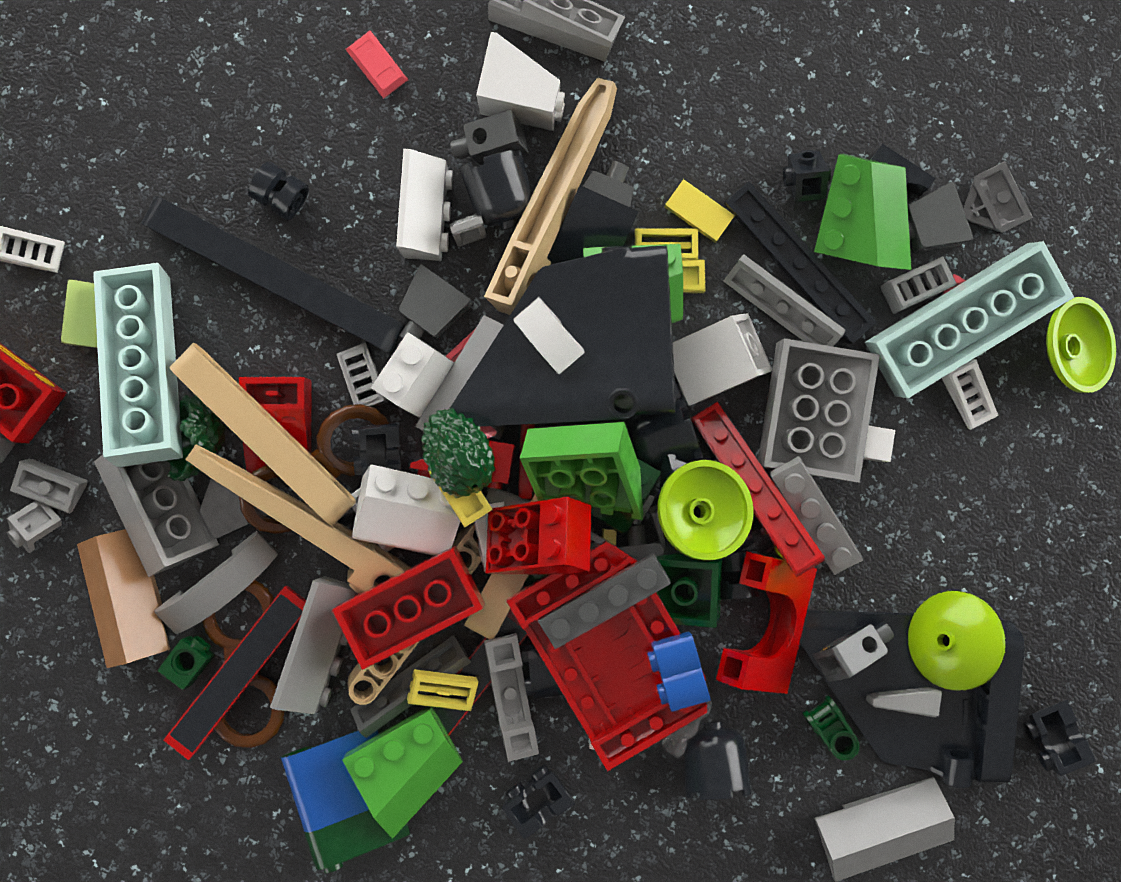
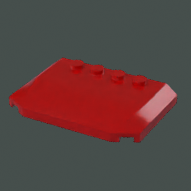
M605 540L590 549L589 572L548 574L506 599V602L522 629H525L588 735L591 745L606 770L609 771L706 714L707 704L704 702L671 712L668 703L661 704L656 686L662 683L659 671L652 672L647 653L653 651L651 642L679 635L680 632L657 593L650 595L559 648L555 649L538 622L539 618L637 562L635 558Z

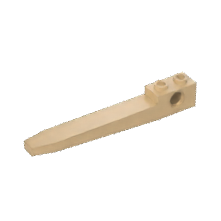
M597 78L578 103L510 238L484 295L499 312L510 315L537 272L542 267L551 265L547 256L611 117L617 87L613 81Z
M198 445L193 447L185 459L222 486L350 567L347 581L350 582L349 586L358 594L378 585L375 580L381 575H387L392 578L412 568L389 552L382 550L375 543L353 539V531L338 522L334 526L328 524L310 506Z

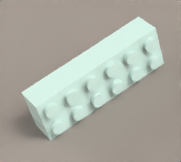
M1044 241L1027 243L867 340L865 344L870 353L880 355L878 367L894 395L910 398L1068 302L1074 296Z
M159 263L95 271L94 291L103 457L116 467L183 458L177 376L170 369V366L176 361L170 277Z

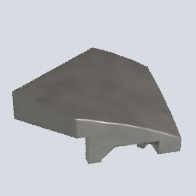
M1005 161L974 177L963 208L967 221L1003 233L1033 218Z
M211 478L200 513L213 538L216 539L249 523L240 510L239 496ZM255 507L256 511L262 516L265 517L268 515L260 509H258L257 507Z

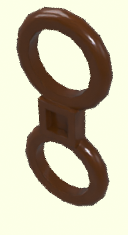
M362 404L345 405L331 412L322 422L317 435V449L311 455L335 479L341 474L355 476L353 462L341 460L333 453L330 443L333 431L341 423L356 418L368 420L374 425L389 424L387 418L375 408ZM268 465L251 473L264 481L279 477ZM239 496L242 514L247 522L259 531L271 534L292 531L277 520L265 518L256 511L252 504Z
M256 580L244 589L254 594L260 601L263 613L274 600L269 590ZM215 613L204 619L202 624L205 633L212 642L224 649V661H226L243 639L232 638L224 634L217 624ZM260 671L249 686H255L262 690L269 698L271 704L277 685L273 680L262 675ZM271 709V718L267 726L262 731L254 734H243L232 729L227 723L225 716L214 730L222 740L235 747L253 748L267 743L278 733L284 722L285 711Z

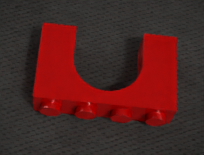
M746 551L739 584L761 589L767 593L771 609L770 620L763 638L752 649L737 650L723 648L716 677L717 681L744 690L788 694L817 568L813 567L796 578L785 560Z

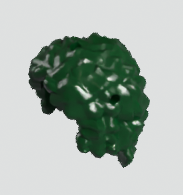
M184 395L183 399L179 400L183 458L166 460L170 463L171 468L167 476L172 478L173 481H185L191 475L196 476L198 471H201L185 460L195 445L216 454L225 442V425L222 423V420L197 396L190 398L188 395Z
M454 408L437 410L435 414L429 415V422L424 423V435L421 437L422 449L425 451L423 453V460L428 465V471H431V478L435 479L436 485L441 487L442 492H447L455 498L470 496L471 493L480 492L483 487H487L489 483H492V474L495 471L492 448L489 446L487 436L481 431L480 426L475 425L473 418H466L463 413H456Z

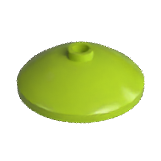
M1086 297L1072 298L1056 308L1049 321L1046 334L1047 354L1053 371L1069 389L1075 392L1090 393L1101 389L1110 379L1116 360V341L1109 318L1096 302Z
M698 460L679 467L667 478L658 499V518L667 540L679 552L693 559L716 560L732 554L746 540L753 522V502L745 482L734 470L716 461ZM695 506L701 511L699 518L694 515Z
M947 591L928 598L916 610L909 626L908 645L915 666L930 682L944 689L969 690L986 683L999 669L1005 653V634L999 617L984 600L966 592ZM944 635H947L950 639L947 647L943 644Z

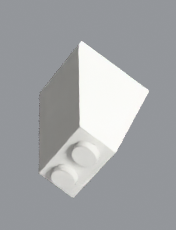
M491 32L476 94L480 114L491 116L511 109L522 124L553 131L555 121L561 122L565 106V93L560 92V80L498 33Z
M748 313L732 315L673 342L674 373L679 382L677 386L683 395L681 398L687 401L688 406L772 371V367Z
M407 332L371 388L397 406L421 418L455 362Z

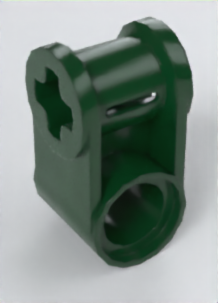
M829 695L824 698L825 702L810 712L807 710L802 712L809 726L836 758L850 760L858 754L860 749L859 741L845 721L844 715ZM840 736H847L849 739L848 746L842 751H837L835 749L836 739Z

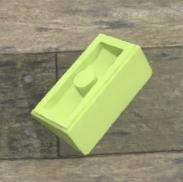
M68 280L61 336L62 343L98 348L94 283Z

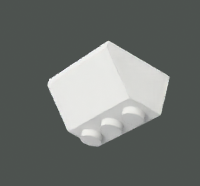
M403 149L396 247L404 258L442 261V252H448L449 234L444 233L445 221H450L451 202L446 201L447 189L452 190L453 170H448L446 160L411 149Z
M376 465L369 466L362 476L352 532L353 539L430 555H437L452 547L460 520L433 478Z

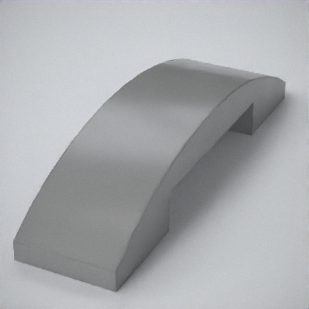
M258 531L232 549V556L185 593L177 592L155 609V614L175 634H178L208 618L235 598L278 555L276 550Z
M517 634L486 640L484 644L488 670L507 760L510 762L538 755L539 750L526 694Z

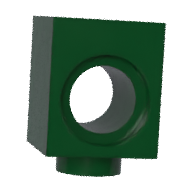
M188 636L179 641L157 671L184 690L193 685L215 654L209 650L210 645L198 636L194 638ZM185 652L190 653L194 657L195 663L193 668L187 667L184 664L183 655Z

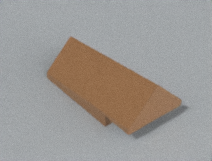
M126 529L95 536L78 543L77 547L106 667L110 668L170 650L163 621L154 612L155 609L162 605L154 575L148 577Z

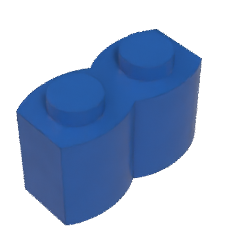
M690 632L651 642L653 651L648 652L647 655L652 672L659 671L662 683L656 686L662 705L668 703L671 712L711 701L694 639Z

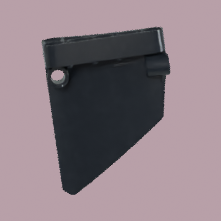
M667 245L632 248V246L601 248V253L542 267L533 278L450 408H454L456 413H463L466 418H473L475 425L480 427L624 420L639 415L675 414L676 391ZM538 297L557 316L562 326L580 344L585 352L560 374L546 361L514 322V318ZM620 394H626L633 400V405L626 409L620 408L615 402V397Z
M807 610L800 644L882 761L932 771L942 776V781L945 784L956 788L970 787L972 780H977L978 782H1010L1025 652L1023 635L1010 620H1000L1005 634V653L997 672L979 687L957 691L944 689L933 684L915 666L908 645V631L914 613ZM881 622L888 624L894 634V638L885 643L888 649L886 655L850 678L828 682L812 653L855 628L867 624H872L875 627ZM944 635L943 644L947 647L950 639L947 635ZM924 687L936 688L942 693L939 716L936 717L876 708L866 701L867 694Z

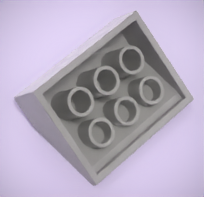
M785 338L777 342L758 461L765 469L774 470L799 456L811 476L860 483L880 355Z

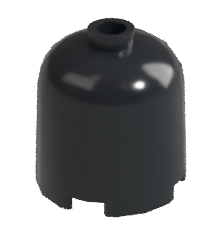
M513 150L483 157L485 164L472 167L470 162L460 167L475 215L481 216L485 225H500L502 231L517 227L518 219L522 217L532 197L521 150L514 153Z
M684 398L676 401L675 414L634 416L629 422L627 430L637 459L658 471L661 470L663 456L669 454L676 455L675 459L686 463L703 459L688 409L682 411V409L687 408Z
M722 721L703 722V729L689 734L684 744L686 797L694 798L696 793H700V800L733 798L732 792L740 790L742 796L751 795L744 738L734 729L723 728Z

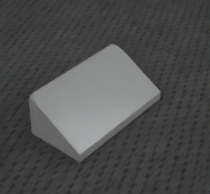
M26 459L19 462L10 491L70 514L84 492L88 480L34 459Z

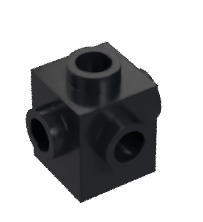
M804 150L796 154H788V167L783 168V183L785 187L789 186L794 201L826 199L828 182L831 180V168L829 163H825L820 151Z

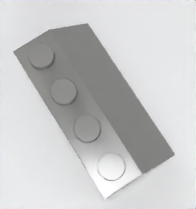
M103 454L94 461L148 577L173 568L219 545L217 539L213 538L200 513L201 505L188 478L185 481H173L172 478L167 476L171 469L169 462L165 460L116 467L106 460Z
M327 576L313 580L270 708L315 714L321 706H327L332 693V689L328 688L331 676H337L342 663V658L338 657L341 646H347L348 644L332 609L358 595L348 583Z

